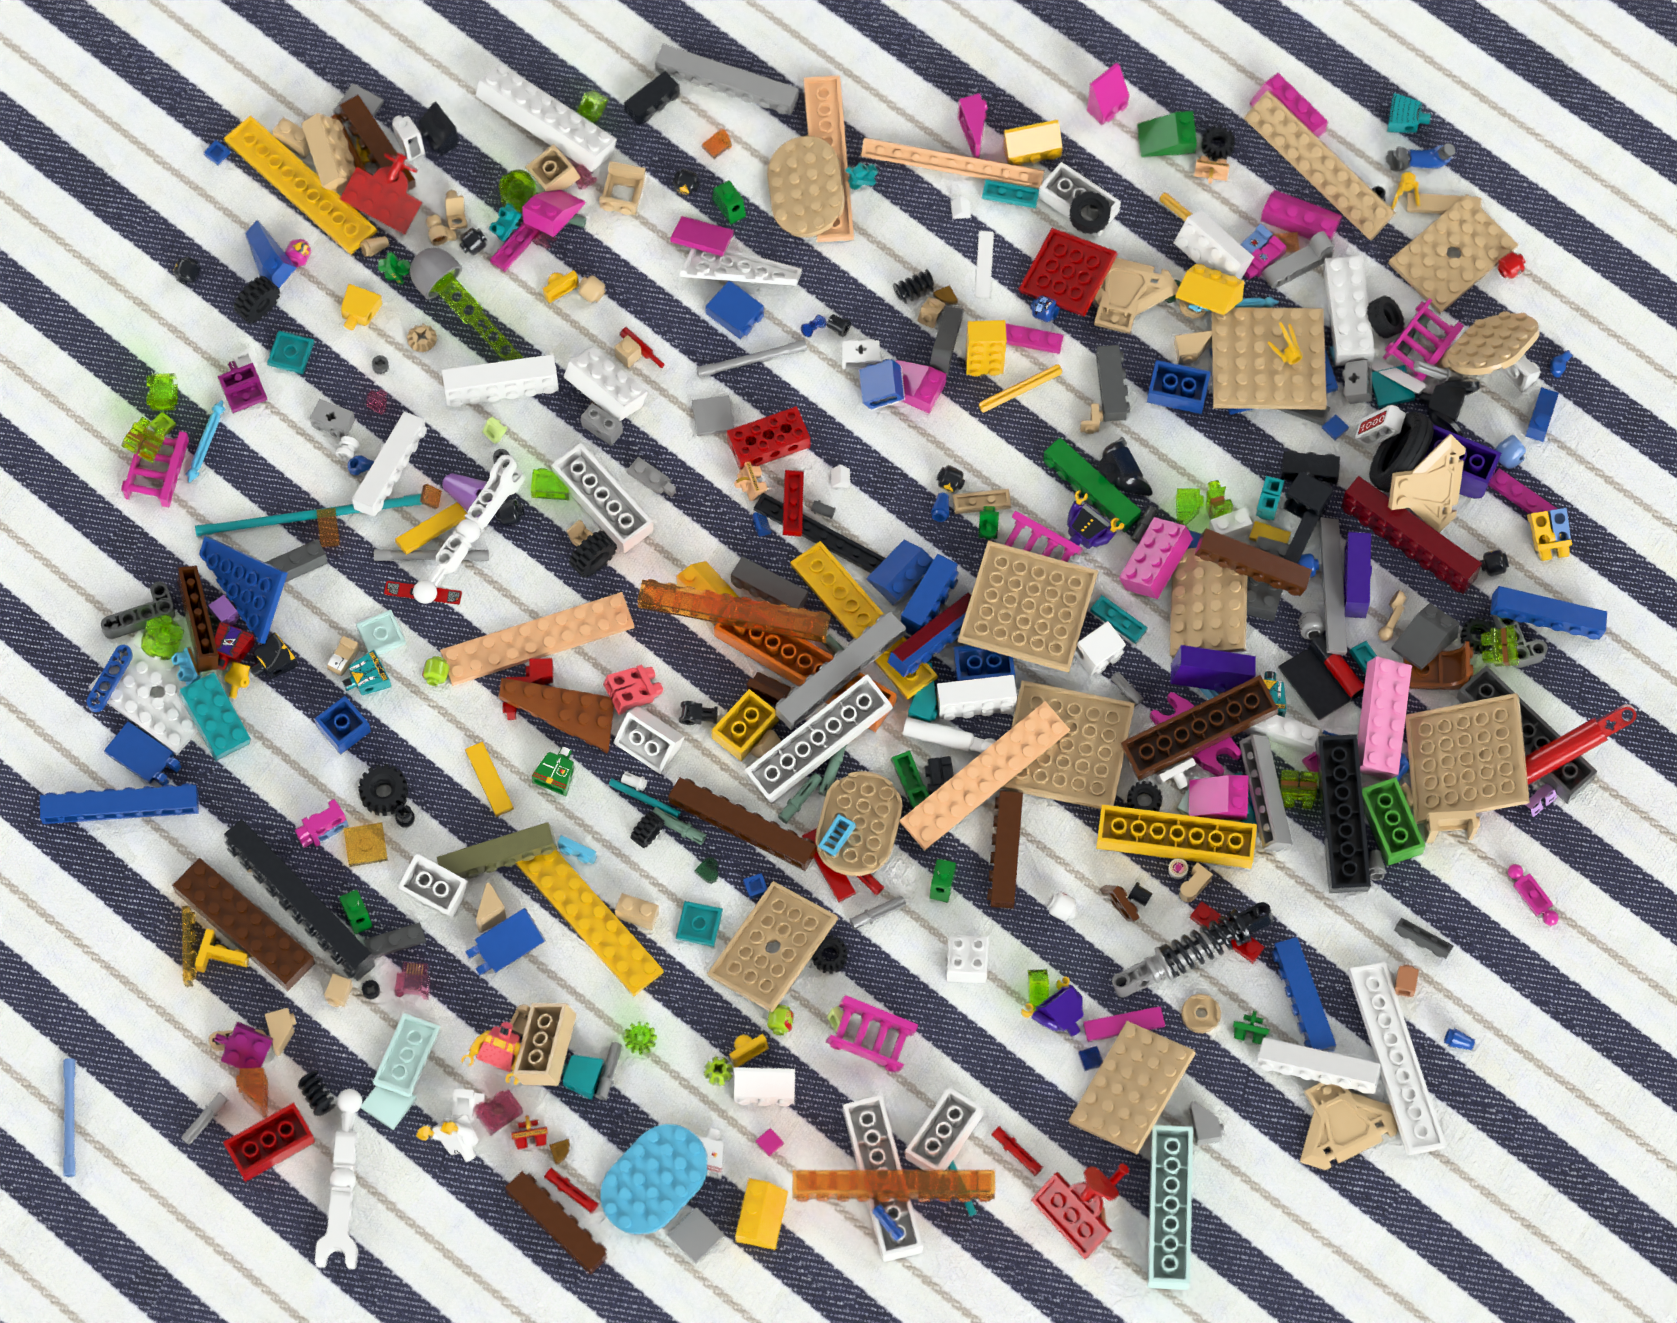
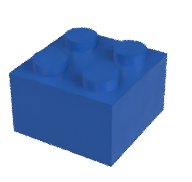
M346 696L315 718L319 731L340 755L371 732L367 720Z

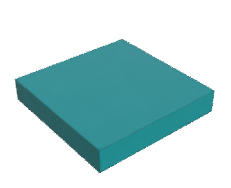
M278 330L267 365L304 374L314 345V339Z
M1405 365L1393 367L1407 373ZM1388 369L1372 372V389L1378 408L1415 400L1412 390L1379 373Z
M684 901L676 939L714 947L723 909Z

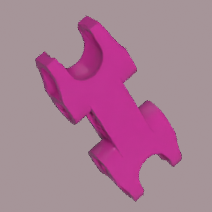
M1171 692L1168 695L1167 701L1175 709V713L1166 716L1157 710H1153L1150 713V719L1155 725H1158L1195 706L1188 700ZM1229 737L1191 757L1202 769L1215 776H1223L1225 770L1218 763L1216 757L1220 754H1227L1233 759L1239 760L1242 753L1232 738Z

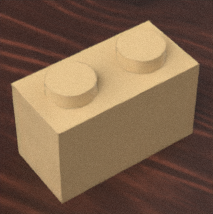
M283 117L273 129L274 137L289 150L305 159L310 153V149L303 128Z
M621 893L615 909V915L620 920L653 930L659 915V905Z

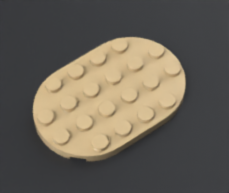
M813 136L797 137L781 145L771 157L767 170L773 216L778 225L793 236L813 237L822 234L833 226L834 221L838 216H841L844 208L845 198L838 156L829 143Z
M1507 311L1501 312L1499 315L1476 320L1449 349L1447 354L1448 363L1454 371L1467 375L1490 374L1501 367L1506 369L1515 364L1538 339L1540 334L1538 322L1526 313L1516 314Z
M859 771L849 773L848 776L836 780L831 785L823 804L815 842L821 860L829 868L844 875L862 876L875 872L888 861L894 847L902 815V799L900 793L894 788L893 783L879 774ZM840 814L854 822L856 827L834 857L819 848L818 845L837 815ZM839 824V826H838V827L842 828V829L845 830V831H846V829H847L846 827H844V826L841 825V824ZM834 831V833L838 834L839 836H843V834L839 831ZM830 837V839H832L833 841L837 843L839 842V840L835 837ZM826 842L825 844L833 850L836 847L830 844L829 842Z

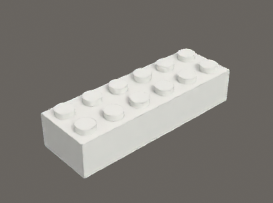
M1362 256L1325 258L1323 274L1335 366H1345V362L1367 360L1369 364H1373L1375 350L1371 323L1367 315V306L1369 305Z
M554 354L442 370L447 406L452 407L468 403L478 404L483 401L495 402L504 398L515 399L518 396L525 395L530 397L540 393L551 394L559 391Z
M581 443L551 465L553 476L617 544L623 553H626L653 532V522Z

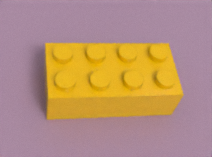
M1005 320L968 321L965 350L966 375L980 376L981 374H990L997 376L1004 374L1006 351Z

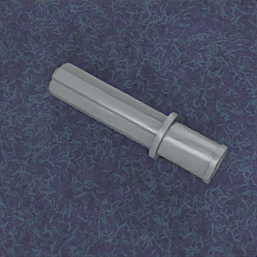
M1420 360L1414 362L1413 369L1415 371L1438 378L1442 382L1463 381L1462 374L1452 372L1449 368L1443 369Z
M899 896L873 909H866L864 913L853 918H849L853 929L856 930L868 923L873 924L874 920L905 907V899Z
M618 1042L611 1043L602 1076L598 1078L600 1082L595 1097L600 1100H607L611 1084H614L613 1077L622 1050V1044Z
M218 1092L217 1096L209 1105H205L206 1109L182 1135V1140L187 1144H191L213 1117L218 1116L219 1110L229 1100L222 1093Z

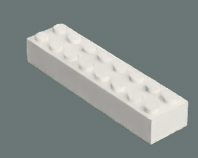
M501 63L479 80L475 95L477 98L552 146L554 144L561 153L590 172L594 171L613 155L616 138Z
M867 674L750 765L745 771L770 803H773L893 709V706Z
M882 1095L844 1104L843 1114L883 1262L922 1253L923 1245ZM881 1205L885 1209V1213H888L896 1222L897 1228H901L904 1232L901 1239L896 1241L891 1236V1232L889 1233L879 1222V1218L874 1216L872 1210L876 1206Z

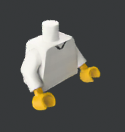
M466 1114L446 1118L432 1128V1130L428 1126H423L417 1132L416 1137L421 1140H427L428 1136L431 1139L440 1140L449 1154L461 1153L466 1162L476 1157L471 1147L478 1143V1139Z

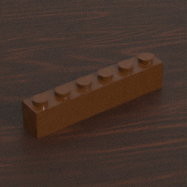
M356 95L340 104L339 116L341 120L348 123L351 135L353 137L356 135L359 139L357 142L360 148L366 150L368 160L378 168L376 171L384 166H392L393 161L383 155L387 152L397 156V151L360 96ZM404 168L403 172L408 178V192L416 187V183L411 172Z
M1207 528L1201 534L1195 556L1200 557L1204 561H1211L1222 568L1234 570L1237 574L1247 575L1255 581L1265 582L1273 588L1288 591L1289 594L1294 596H1301L1304 593L1312 569Z
M197 565L178 568L177 582L198 671L217 670L218 652Z
M1000 791L999 797H995L994 809H998V815H994L993 827H997L996 834L992 833V845H995V852H991L990 863L994 864L993 870H989V882H992V889L988 888L987 900H991L990 907L1014 909L1023 793Z
M521 1171L505 1187L506 1193L591 1275L608 1259L605 1246L600 1242L596 1243L592 1239L593 1235L586 1228L582 1230L577 1225L579 1223L578 1220L571 1214L568 1216L564 1212L565 1208L558 1201L554 1202L550 1198V1193L544 1187L540 1189L535 1184L537 1181L531 1174L528 1173L526 1175Z

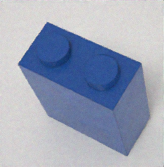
M728 281L706 305V315L741 339L744 335L747 336L751 332L752 326L756 322L759 323L763 319L764 305L734 283Z

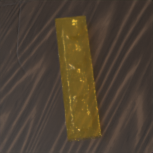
M182 906L183 982L185 987H193V980L197 979L196 968H193V961H196V949H193V942H196V932L192 931V924L196 923V916L190 906Z

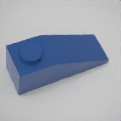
M1541 387L1525 437L1541 442L1544 441L1559 395L1558 392Z

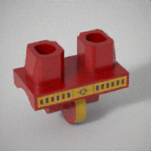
M529 1115L525 1116V1122L518 1123L519 1129L527 1127V1130L511 1132L517 1150L528 1148L526 1137L534 1136L536 1146L546 1145L547 1127L531 1129L532 1126H538V1119L530 1121Z

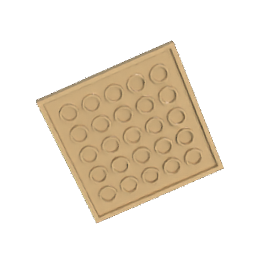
M1233 307L1225 315L1211 311L1213 333V408L1326 410L1323 308ZM1280 322L1283 323L1293 344L1288 324L1292 325L1299 349L1303 354L1302 359L1292 365L1289 362L1284 363L1282 358L1267 344L1270 341L1283 354L1285 353L1284 349L1289 345L1279 326Z
M988 541L958 642L1069 673L1098 570Z
M1022 680L1011 729L1046 701L1070 729V732L1001 789L1101 809L1102 804L1114 806L1124 759L1121 742L1128 739L1135 703Z
M1517 693L1406 715L1405 722L1413 811L1416 824L1425 823L1428 813L1475 810L1476 813L1530 803L1520 701Z

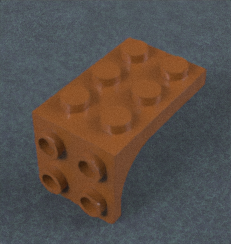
M1465 641L1464 645L1459 649L1442 651L1422 670L1403 658L1404 664L1412 665L1409 689L1459 690L1473 676V665H1470V658L1473 657V647H1469V641Z

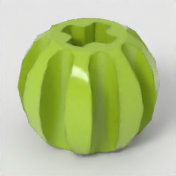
M718 1056L713 1057V1062L708 1061L705 1065L707 1070L704 1071V1076L706 1079L710 1078V1084L719 1083V1086L725 1085V1080L728 1082L731 1080V1073L734 1071L733 1066L728 1064L729 1060L724 1057L722 1060H718Z

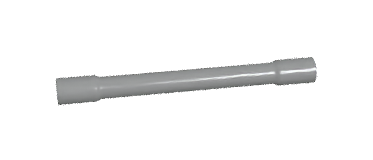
M800 340L742 357L696 367L699 378L763 360L806 351L807 346L805 340Z
M374 549V561L436 560V555L439 551L414 550L406 555L402 550ZM470 550L463 560L489 561V550Z

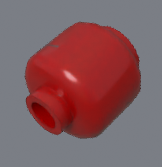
M1510 252L1499 259L1497 269L1503 278L1513 279L1524 272L1526 261L1521 254L1517 255L1515 252Z

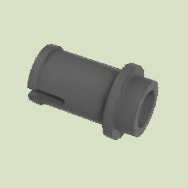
M815 500L811 508L814 514L818 513L830 519L833 518L836 510L835 507L821 503V500Z

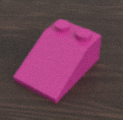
M1115 63L1090 83L1087 112L1103 125L1106 121L1110 122L1116 113L1124 111L1128 107L1129 92L1120 65Z
M980 93L959 99L958 119L974 158H980L985 119H987L985 110L988 109L985 99L982 100Z
M562 190L541 192L532 196L522 207L523 223L554 237L585 205V201Z
M895 360L902 367L905 400L902 402L930 414L946 384V373L930 366Z
M1224 775L1189 780L1188 816L1247 820L1248 775Z

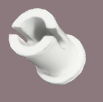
M626 771L622 776L621 783L632 786L637 791H644L647 780L643 776L640 778Z

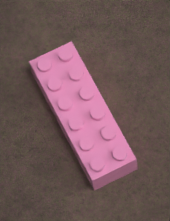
M1377 656L1367 662L1357 740L1360 773L1387 780L1399 774L1412 665Z

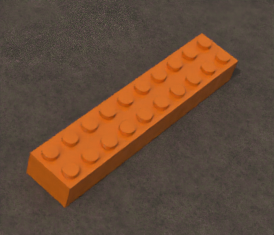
M734 598L714 627V636L799 687L805 683L809 675H815L825 662L829 663L834 659V656ZM860 672L825 703L830 704L865 675ZM873 680L894 707L897 694ZM889 712L868 728L876 733Z

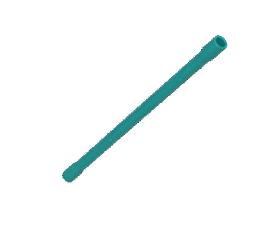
M414 494L386 499L382 509L423 505L422 495ZM353 504L216 524L195 525L196 536L199 537L220 532L361 512L355 510Z

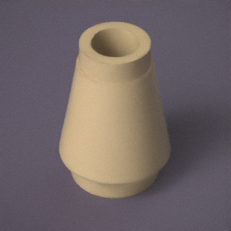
M386 236L365 239L364 242L360 243V247L365 257H372L386 247H389V241Z

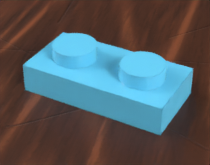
M562 835L560 836L558 848L565 855L572 854L583 863L587 864L589 862L594 864L597 858L596 851Z

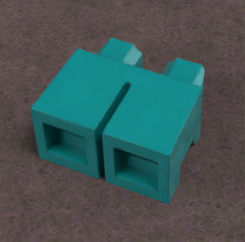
M1266 476L1256 516L1264 520L1274 521L1284 480Z

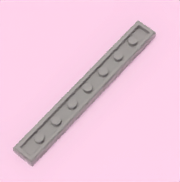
M1321 517L1319 519L1327 653L1346 655L1347 639L1339 519Z

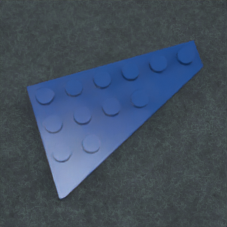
M204 536L199 552L200 557L206 562L208 569L213 571L217 577L216 581L222 590L226 592L228 599L236 605L238 614L246 622L248 629L253 631L258 638L257 642L265 644L288 573L211 537Z

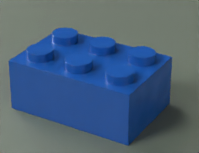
M1156 360L1147 403L1202 414L1211 372Z

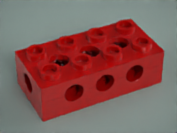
M797 406L727 430V442L739 470L745 467V462H750L752 466H759L810 448V436Z

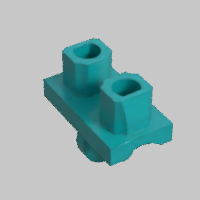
M859 163L856 167H848L845 170L846 173L850 174L848 183L853 190L860 189L862 185L873 186L876 183L874 177L879 173L873 164H869L866 167L863 163Z
M507 203L505 208H500L498 212L499 218L496 222L491 223L489 230L500 240L506 241L512 230L518 229L520 226L517 222L522 214L512 204Z

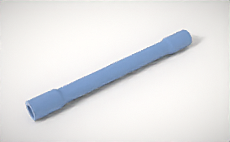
M67 1058L63 1060V1176L74 1177L75 1059Z

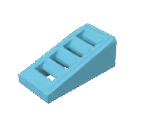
M838 814L818 847L835 857L855 829V823ZM839 824H841V825H843L844 827H846V828H847L846 831L843 830L842 828L838 827ZM834 831H839L843 834V836H839L838 834L834 833ZM830 837H835L839 840V842L837 843L833 841L832 839H830ZM826 842L836 846L834 850L825 845Z

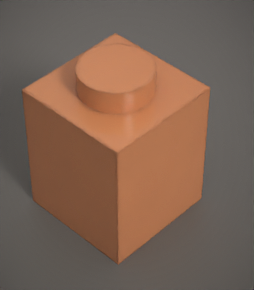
M1411 965L1399 966L1394 988L1397 995L1414 996L1419 969H1415Z

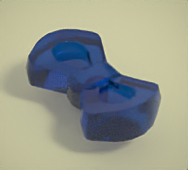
M818 314L814 320L802 324L801 333L805 337L810 338L813 331L817 328H826L827 321L825 317Z

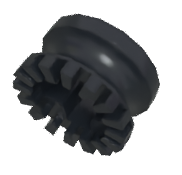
M369 980L363 983L362 993L364 997L375 999L379 996L380 988L376 981ZM374 986L375 993L371 992L369 994L366 988Z

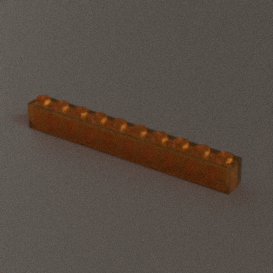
M653 579L642 580L637 600L638 608L821 643H826L831 623V615L823 611L812 612L806 608L800 607L796 609L786 604L775 605L765 600L759 602L748 597H733V595L728 593L717 594L711 590L701 591L690 586L679 587L674 583L663 584Z
M792 1170V1198L797 1199L798 1202H807L809 1199H817L819 1202H827L829 1199H837L839 1202H847L849 1199H857L859 1202H867L869 1199H878L880 1202H888L890 1199H898L900 1202H908L910 1199H918L920 1202H928L930 1199H938L940 1202H948L951 1199L969 1202L971 1199H979L981 1202H989L991 1199H995V1170Z

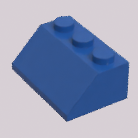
M904 539L866 580L894 605L927 572L934 559L922 548Z
M970 645L954 647L956 681L1014 675L1015 680L1013 657Z

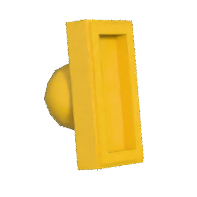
M574 270L566 275L557 272L552 273L548 278V285L542 288L545 300L551 303L579 287L577 273Z
M744 1034L738 1036L734 1043L736 1050L729 1054L731 1064L734 1068L739 1067L766 1051L768 1044L765 1036L761 1034L755 1039Z

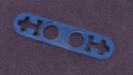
M119 645L115 649L88 695L86 702L89 710L92 712H100L104 709L129 666L133 653L128 645ZM126 651L127 656L124 655L121 659L120 652L124 653ZM117 666L120 668L119 672L114 675L110 674V668ZM104 682L110 684V688L106 691L100 689V685ZM98 699L100 704L93 706L92 701H97Z

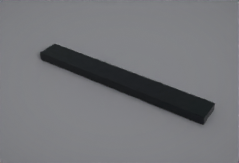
M763 493L754 506V511L783 526V503ZM803 514L801 536L816 544L821 541L832 553L870 573L886 559Z

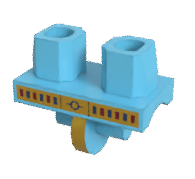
M186 647L182 652H177L171 657L173 665L180 666L177 674L179 681H185L186 685H189L202 677V673L198 671L191 647Z

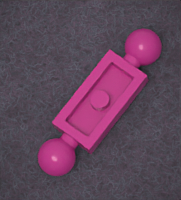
M1511 865L1508 868V875L1510 878L1517 880L1513 887L1536 917L1542 913L1543 921L1548 926L1557 924L1559 920L1558 914L1553 910H1549L1553 903L1532 875L1529 873L1524 877L1523 868L1520 865Z

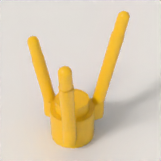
M1405 172L1401 175V181L1391 205L1393 210L1403 191L1409 192L1414 189L1417 207L1420 206L1419 182L1415 181L1416 176L1413 173Z
M1280 322L1279 326L1289 345L1284 349L1285 353L1283 354L1270 341L1267 344L1282 358L1284 363L1289 362L1292 365L1299 362L1303 354L1299 349L1292 325L1288 324L1293 344L1283 323Z

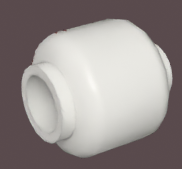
M1063 892L1054 893L1047 904L1049 914L1062 921H1066L1069 917L1073 918L1078 909L1075 907L1076 900Z

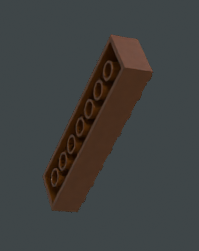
M1261 675L1121 742V748L1138 781H1141L1277 715L1278 708Z
M201 858L172 885L175 893L237 948L243 950L253 962L285 990L289 991L315 964L313 956Z

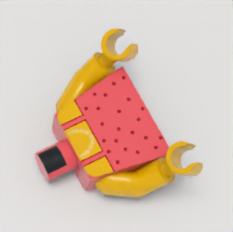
M503 1022L501 1027L494 1026L491 1031L486 1030L476 1037L469 1049V1054L464 1055L461 1062L463 1063L466 1057H470L471 1063L468 1066L474 1064V1056L477 1055L476 1059L509 1072L505 1079L509 1083L510 1078L514 1076L513 1073L521 1046L520 1037L511 1032L512 1024ZM516 1077L514 1085L519 1083V1080Z

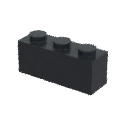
M664 71L624 102V111L638 125L647 122L653 114L663 110L667 103L678 98L680 85Z
M1294 450L1284 451L1281 480L1294 481L1299 472L1303 471L1305 473H1312L1315 479L1321 482L1326 481L1329 484L1337 485L1340 456H1335L1334 454L1319 455L1314 452L1298 453Z

